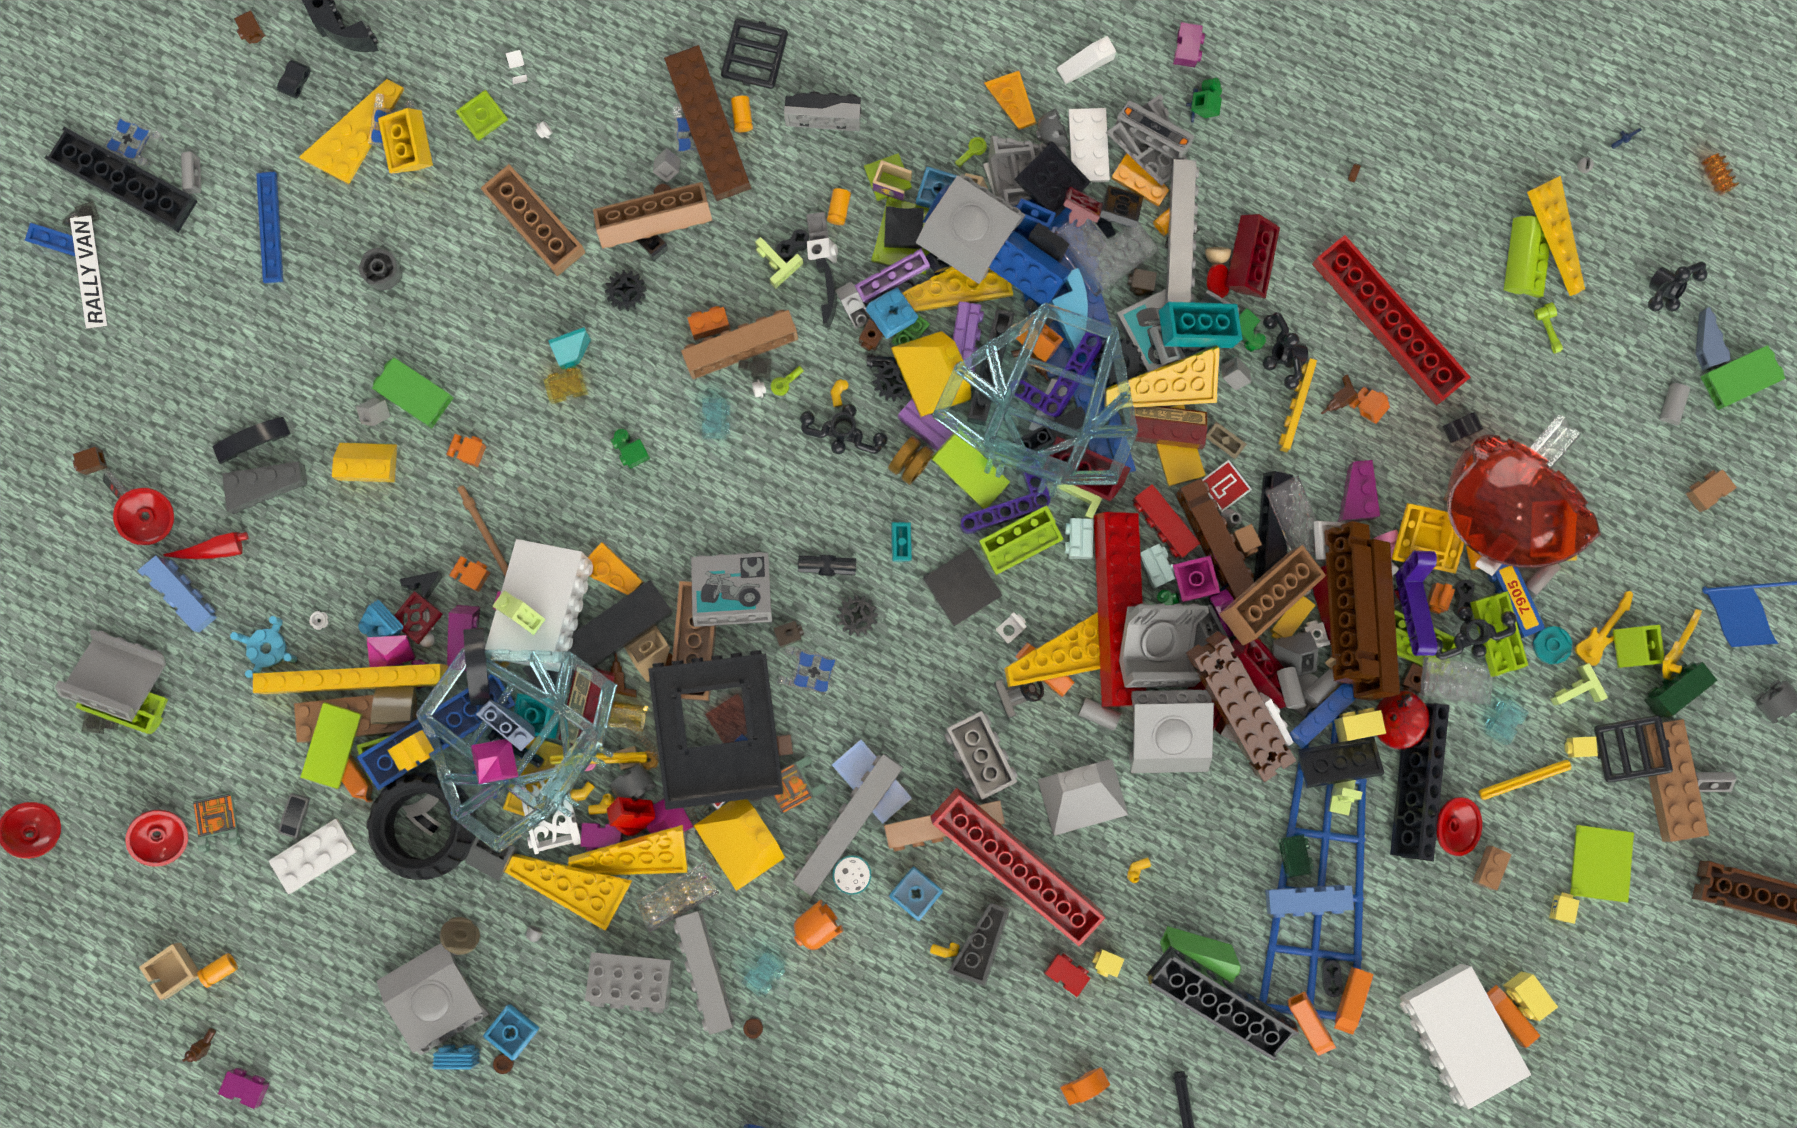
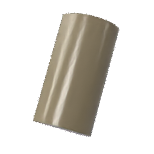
M1215 422L1206 434V438L1233 459H1236L1247 445L1218 422Z

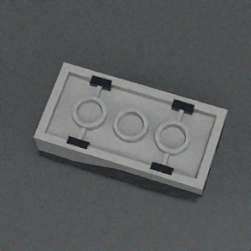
M811 91L809 93H798L793 96L786 95L784 117L786 126L860 131L861 97L855 94L840 96L837 93H828L826 95Z

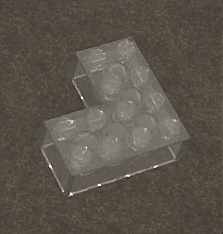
M1088 218L1079 227H1076L1078 220L1075 219L1071 224L1067 222L1055 231L1056 235L1070 244L1064 256L1074 269L1079 268L1083 281L1096 297L1129 275L1134 269L1150 260L1160 250L1139 222L1136 228L1126 227L1109 240L1097 224Z

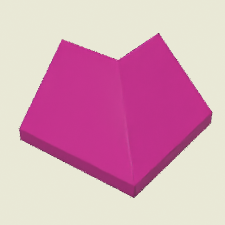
M1211 556L1173 565L1182 602L1220 593Z
M406 635L367 637L370 667L393 666L415 659L414 652Z
M507 739L471 745L478 784L518 777L512 744Z
M663 799L653 805L656 818L647 826V829L652 834L683 825L685 832L694 826L684 808L666 810L665 800Z

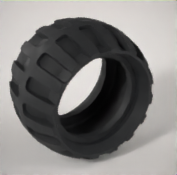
M413 773L398 778L381 791L371 805V812L366 826L370 848L383 866L392 873L407 879L427 880L447 874L466 858L476 837L477 818L469 796L454 781L434 773ZM427 793L438 798L447 808L451 819V828L445 846L434 856L420 859L412 857L401 848L395 838L394 822L398 810L405 801L415 795Z

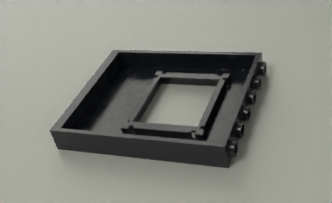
M762 650L750 651V655L742 656V652L730 654L731 658H723V655L711 656V660L703 661V657L691 659L692 663H684L683 660L672 661V665L664 666V662L652 664V668H648L666 810L784 794L766 653H762ZM741 687L748 740L687 748L681 694Z

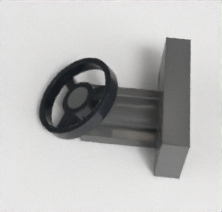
M1002 679L994 682L1008 719L1016 716L1014 706L1026 701L1036 702L1043 697L1044 687L1041 681H1037L1040 687V694L1037 692L1034 682L1005 688Z

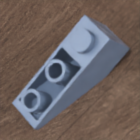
M1710 307L1699 313L1696 356L1702 371L1731 360L1730 351L1723 341V333L1718 328L1716 316Z
M489 700L476 713L477 716L520 751L535 738V728L520 715L492 700Z

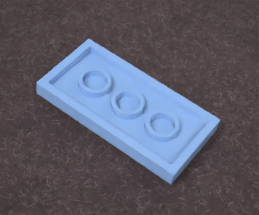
M860 740L835 761L832 766L854 790L855 787L860 788L863 784L861 779L867 771L871 772L875 767L872 763L876 756ZM895 779L873 810V813L883 824L912 798Z

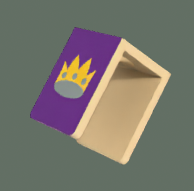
M881 160L873 180V191L904 201L905 191L879 181L883 172L911 181L912 171Z

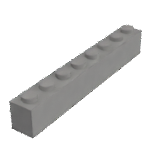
M1174 159L1171 165L1166 303L1194 302V294H1191V287L1195 285V276H1192V269H1195L1196 258L1193 257V251L1196 250V239H1193V233L1197 231V221H1194V215H1197L1198 203H1195V196H1198L1199 186L1195 185L1196 179L1199 178V167H1196V160Z
M883 754L882 757L880 755L876 757L872 763L875 767L871 772L867 771L861 779L863 784L860 788L855 787L850 794L851 801L848 804L844 803L838 811L841 814L837 820L833 819L827 827L829 832L826 836L821 835L816 842L818 847L815 852L810 851L804 859L807 862L803 868L799 867L794 873L793 877H795L793 883L810 896H813L904 768L887 754Z

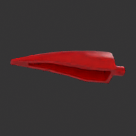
M232 532L219 535L190 548L166 553L163 556L179 559H215L241 555L243 553L242 541L249 539L247 532Z

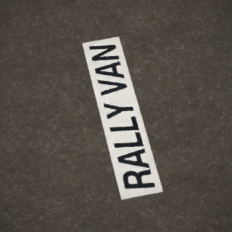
M91 216L70 218L86 328L107 326Z

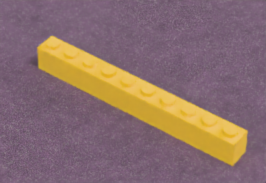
M443 664L253 673V693L256 694L448 685V665Z

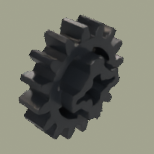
M622 270L621 275L615 272V278L609 277L611 283L605 284L609 288L605 290V294L610 295L607 297L608 302L612 301V307L618 305L619 311L625 307L626 311L629 312L630 307L636 309L635 304L642 305L640 299L646 298L642 292L647 291L645 286H642L645 282L643 279L639 280V274L633 276L632 270L628 274H626L625 270ZM629 280L634 281L637 285L629 283ZM627 287L629 290L624 294L623 291ZM614 296L621 297L623 302L617 300Z
M893 360L890 361V365L883 362L884 367H877L879 373L873 374L877 377V380L872 381L873 384H877L874 390L881 391L878 395L879 397L886 395V401L889 397H892L893 402H895L896 397L902 400V394L909 395V393L906 391L908 388L906 382L902 381L899 377L900 368L898 364L894 365ZM893 368L892 373L888 375L883 374L887 369ZM896 376V380L901 384L897 383L890 386V382L884 378ZM880 380L886 383V391L882 389ZM898 387L903 388L900 392L892 394L894 389Z
M855 595L854 600L849 596V602L842 601L844 607H838V611L841 614L836 615V617L842 620L838 625H844L842 631L849 630V636H852L853 632L856 633L857 637L860 636V632H863L866 636V630L873 631L871 625H877V621L874 618L878 617V614L873 613L877 607H871L872 600L866 602V596L859 599L858 595ZM858 603L857 607L853 609L848 608L850 605ZM865 606L869 609L870 616L865 614ZM860 609L862 619L858 618L855 622L852 614H856ZM844 615L850 618V626L846 623ZM861 623H866V624H867L866 626L857 629V626H858L859 624H861Z

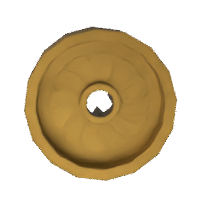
M911 436L905 442L888 466V469L895 475L904 470L901 479L908 485L912 484L924 471L934 454V451L927 446L918 451L921 442L914 436Z

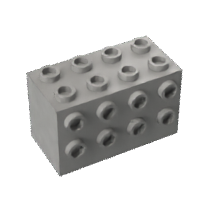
M982 711L946 728V734H944L948 745H953L955 749L953 752L957 763L961 762L964 767L961 771L965 780L970 779L973 785L970 790L974 798L978 797L979 800H983L1017 783L1016 778L1018 777L1014 767L1010 768L1007 762L1009 757L1005 749L1001 750L998 744L1000 739L995 731L992 732L990 728L991 721L988 715L983 714Z
M591 952L585 1001L590 1002V1006L604 1007L605 1003L610 1004L609 1008L624 1009V1005L630 1006L629 1010L644 1011V1007L650 1008L649 1012L663 1013L664 1009L669 1010L674 961Z

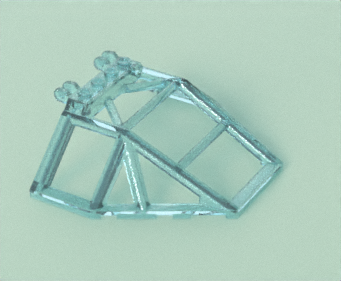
M1045 302L1034 313L1021 322L1015 323L1006 329L1005 333L997 338H993L973 352L966 360L960 361L954 366L934 410L933 418L988 458L984 470L985 473L989 474L994 461L1000 463L995 474L998 478L1002 475L1005 465L1042 478L1038 488L1039 493H1043L1047 481L1053 482L1049 492L1050 497H1054L1058 486L1064 484L1117 485L1138 434L1118 327ZM1047 318L1107 338L1095 380L1031 358ZM1028 330L1009 379L1005 383L998 350ZM986 358L988 359L994 386L971 370ZM1114 363L1119 395L1098 414L1111 366ZM1027 364L1093 387L1081 431L1010 406ZM962 380H965L997 405L983 437L948 412ZM1121 408L1123 409L1126 425H1104ZM1011 415L1074 438L1039 452L1025 447ZM1003 419L1015 443L996 437ZM1123 437L1109 470L1077 471L1091 438ZM1074 446L1068 463L1049 456Z
M464 648L461 649L416 713L424 734L434 749L430 755L435 762L436 772L445 798L449 802L452 818L498 853L533 829L553 812L559 810L564 815L570 817L572 815L570 810L561 806V804L566 800L572 806L577 807L579 805V802L568 794L591 761H594L603 768L607 765L595 755L599 750L607 757L611 758L614 755L602 745L617 684L570 651L485 650L487 672L508 684L496 703L503 706L516 688L555 711L517 765L518 777L478 784L476 774L451 773L439 738L474 764L471 745H475L489 726L483 720L466 743L432 716L466 668ZM493 661L529 662L543 690ZM542 662L561 663L555 686ZM572 669L601 688L593 723L565 704ZM559 720L564 756L556 770L519 777ZM568 721L582 730V733L572 747H570ZM549 779L537 797L522 786L523 784ZM455 785L486 787L461 804ZM504 789H507L531 807L533 811L497 836L471 816L470 813Z

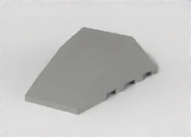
M1161 93L1142 106V108L1170 122L1168 118L1170 115L1167 108L1163 105ZM1121 122L1105 132L1160 185L1171 179L1173 158L1129 135Z
M991 136L988 162L995 195L1003 198L1011 206L1019 204L1021 198L1027 201L1032 199L1014 179L1048 145ZM1058 147L1066 155L1065 147Z

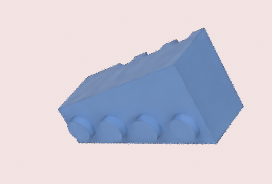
M155 555L137 571L142 576H148L152 580L149 584L160 593L165 594L163 599L171 607L178 608L175 612L193 631L201 632L217 618L214 614L215 609L201 599L203 597L201 592L190 586V579L185 574L181 575L179 573V566L173 560L169 561Z
M1350 885L1265 890L1267 914H1273V918L1285 917L1287 913H1292L1293 916H1305L1306 912H1312V915H1324L1326 911H1332V914H1341L1345 910H1354L1352 886Z

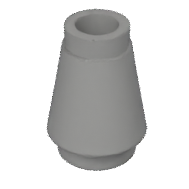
M1226 509L1221 513V516L1227 522V528L1234 527L1241 522V515L1233 509Z

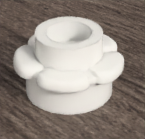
M544 121L540 124L537 123V129L535 130L541 138H550L549 135L553 132L548 124Z
M757 379V382L752 383L754 396H761L763 398V394L766 393L764 382L760 383L759 379Z
M314 612L309 620L310 625L316 630L327 627L329 623L327 620L328 615L325 612Z

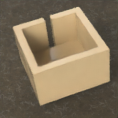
M182 943L170 945L139 967L148 982L161 980V982L151 985L160 1000L170 998L199 978L197 975L199 970Z

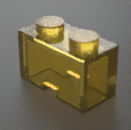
M571 368L566 370V373L560 375L553 373L548 375V378L543 379L551 404L566 401V397L570 395L577 398L589 394L581 369Z
M610 700L607 706L604 726L629 728L633 723V725L636 724L635 728L638 727V730L643 732L648 706ZM624 713H626V716H629V718L626 717L621 721V719L625 716Z

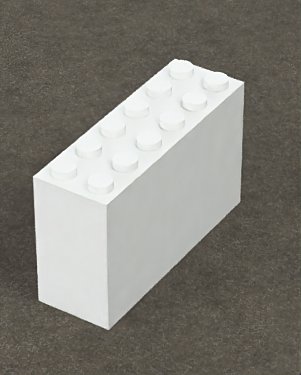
M516 539L501 594L505 590L515 598L523 601L546 620L533 635L496 609L485 651L497 660L562 673L563 668L567 666L568 649H571L573 644V631L578 626V613L583 608L582 598L588 589V576L593 571V564L588 557L581 551Z
M1459 964L1400 996L1402 1010L1405 1014L1408 1013L1412 1019L1409 1022L1414 1031L1419 1032L1421 1036L1419 1041L1425 1050L1428 1049L1431 1056H1429V1059L1434 1067H1438L1441 1073L1439 1078L1444 1085H1448L1451 1091L1448 1094L1454 1103L1470 1109L1531 1075L1472 966Z

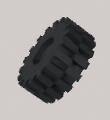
M1127 339L1104 341L1094 359L1095 365H1092V370H1097L1094 375L1100 377L1099 381L1108 386H1113L1139 376L1137 372L1142 371L1139 364H1143V360H1139L1142 354L1136 351L1139 349L1137 345H1132L1133 342L1126 341ZM1117 355H1120L1124 361L1123 367L1120 370H1116L1113 367V358Z

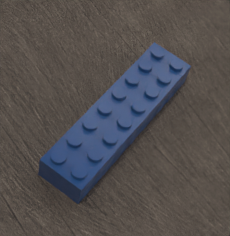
M949 185L945 186L940 192H938L934 202L932 203L927 215L923 220L924 223H926L927 219L929 218L933 210L936 208V206L938 205V203L950 187ZM1014 230L989 267L1045 308L1055 299L1072 272Z
M495 671L488 675L491 700L507 709L513 707L515 703ZM467 688L357 756V759L379 791L409 772L405 768L399 771L388 752L390 748L423 730L434 749L429 754L432 758L486 724L484 720L476 715L484 705L471 706L469 690ZM419 761L416 762L417 766L422 764Z

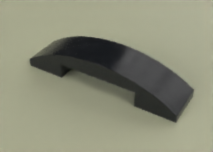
M815 250V254L820 253L819 250ZM825 258L816 259V266L819 273H825L828 304L821 305L823 324L827 328L831 326L837 307V293L835 290L837 288L829 264Z
M279 417L243 429L221 440L212 447L219 464L238 457L237 455L268 441L274 442L291 433L284 417Z
M484 628L464 629V650L471 706L485 705L491 700L488 682Z

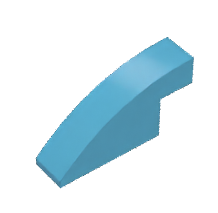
M1079 268L1072 270L1065 281L1069 292L1051 301V307L1073 353L1085 334L1088 318L1087 293Z

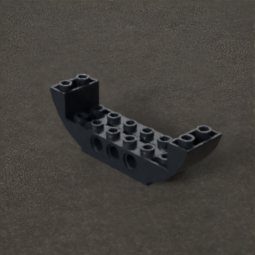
M302 0L312 23L322 37L327 36L334 43L353 51H379L376 46L379 42L370 26H365L363 21H359L349 27L344 26L343 18L336 9L334 0Z

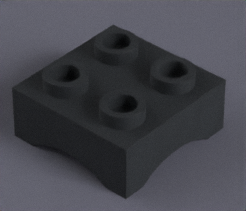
M886 206L884 247L922 249V246L918 245L916 241L923 229L924 208L907 209Z
M1041 223L1035 226L1028 238L1029 242L1059 263L1070 245Z

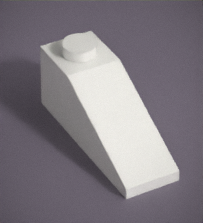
M1108 36L1090 44L1057 67V71L1066 85L1114 60L1116 50Z

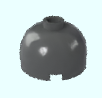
M1056 108L1043 114L1039 119L1036 135L1038 140H1043L1046 145L1053 141L1057 147H1062L1069 144V140Z

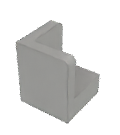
M666 148L654 159L653 173L667 183L679 172L680 158Z
M1237 356L1221 365L1223 379L1234 390H1238L1251 383L1250 369Z
M371 398L356 406L361 424L375 426L390 418L387 403L384 399Z

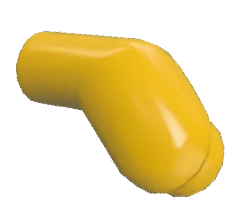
M837 380L830 391L834 407L843 405L841 393L843 390L848 389L849 386L846 380Z
M587 781L581 789L569 788L571 801L585 800L595 786Z
M610 793L604 794L603 799L598 805L588 806L589 815L607 813V808L615 801L614 797Z
M1149 858L1131 863L1127 872V878L1130 882L1137 883L1140 880L1141 870L1151 867Z
M950 943L949 948L933 944L930 953L943 958L954 957L959 954L960 945Z

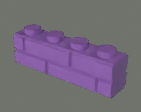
M919 249L913 255L910 254L881 270V273H876L854 286L865 304L929 269L930 264L923 251Z
M960 301L958 303L953 340L958 347L970 377H974L975 366L972 365L973 358L977 359L978 348L975 347V341L980 340L981 329H978V322L983 321L984 311H980V304Z
M913 399L898 414V419L936 451L955 432V429L949 424L944 425L941 423V418L936 413L920 417Z

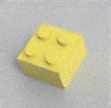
M1374 708L1359 710L1358 715L1353 711L1339 714V718L1334 719L1339 742L1386 734L1381 710L1375 711Z
M1521 971L1503 985L1507 996L1512 1002H1516L1519 1006L1517 1008L1530 1020L1533 1019L1540 1022L1558 1008L1534 974Z

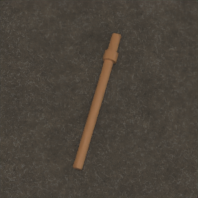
M464 485L458 487L457 490L463 499L464 507L466 510H469L506 577L508 565L475 507L476 503L473 497L469 496Z

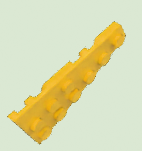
M386 79L300 155L299 158L350 184L374 143L371 140L373 129L380 131L379 122H374L376 110L386 112L387 115L391 113L404 88Z
M1559 176L1527 191V194L1569 296L1583 291L1585 285L1562 179Z
M951 267L922 284L902 292V294L914 311L920 312L956 306L960 301L974 303L1013 296V290L1010 282L990 268L988 269L987 276L978 284L954 267Z
M1212 347L1105 388L1104 407L1106 409L1217 403L1219 347Z
M1098 612L1006 666L1004 670L1008 687L1100 669Z
M683 825L571 856L568 858V866L606 875L687 873L688 863Z
M520 854L512 856L505 870V873L605 931L609 927L632 883V880Z

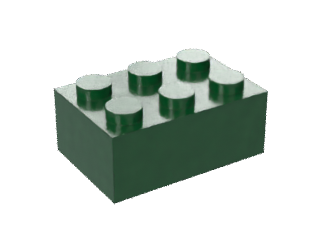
M1692 662L1688 665L1685 663L1682 665L1680 674L1671 675L1669 680L1664 679L1662 681L1663 685L1659 688L1654 687L1647 692L1648 696L1644 701L1655 715H1659L1661 718L1674 716L1718 680L1703 662Z

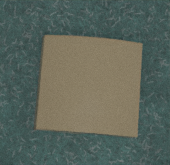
M416 687L376 688L372 703L371 723H412Z

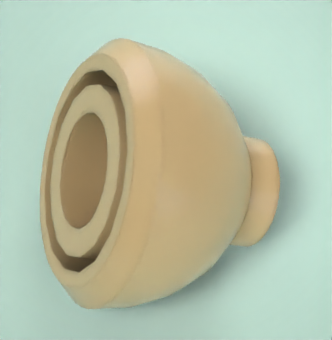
M1208 247L1205 249V255L1212 266L1215 264L1223 265L1230 258L1231 249L1226 247Z

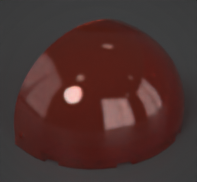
M1482 435L1465 449L1453 467L1447 487V509L1451 525L1458 537L1470 549L1491 561L1522 568H1538L1559 564L1580 554L1601 533L1594 512L1587 509L1586 504L1588 502L1578 488L1560 470L1556 472L1548 466L1547 459L1515 440L1508 438L1505 441L1501 439L1500 435Z

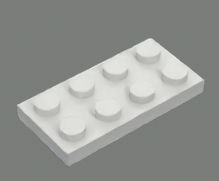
M1106 108L1069 109L1071 161L1091 183L1109 182L1108 137L1105 133L1107 132Z
M338 818L269 860V863L286 892L291 894L350 857L357 850Z

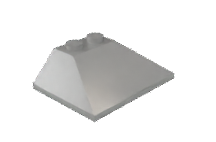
M1112 759L1037 779L1053 836L1128 815Z

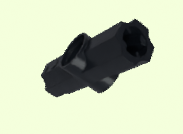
M799 555L798 572L818 573V575L835 576V574L852 576L856 575V558H839L834 555Z

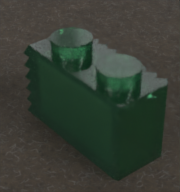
M1304 834L1278 838L1285 877L1291 878L1312 874L1311 869H1314L1312 857H1308L1307 850L1310 849L1308 838H1305Z

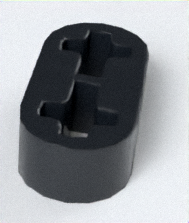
M1329 958L1323 961L1321 967L1323 989L1328 996L1335 998L1342 993L1343 989L1341 967L1335 959ZM1330 964H1333V966L1336 967L1335 969H1333V976H1331L1329 970L1326 969L1330 967ZM1331 980L1338 987L1334 989V992L1328 989V987H1331Z

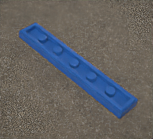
M256 173L263 282H284L277 173Z

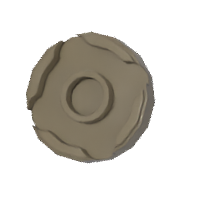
M453 917L443 924L439 937L441 944L446 950L462 955L475 949L479 942L480 932L478 927L472 924L471 920L463 917Z

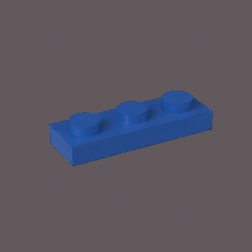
M30 223L25 241L75 256L72 235Z

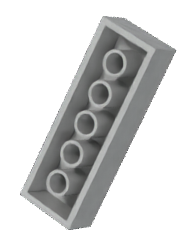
M702 910L675 918L676 922L673 923L676 934H680L682 940L679 942L682 954L685 953L687 957L685 967L687 972L692 974L691 987L693 992H697L698 1000H696L697 1008L704 1015V1019H702L704 1030L708 1031L709 1035L732 1028L735 1025L734 1017Z

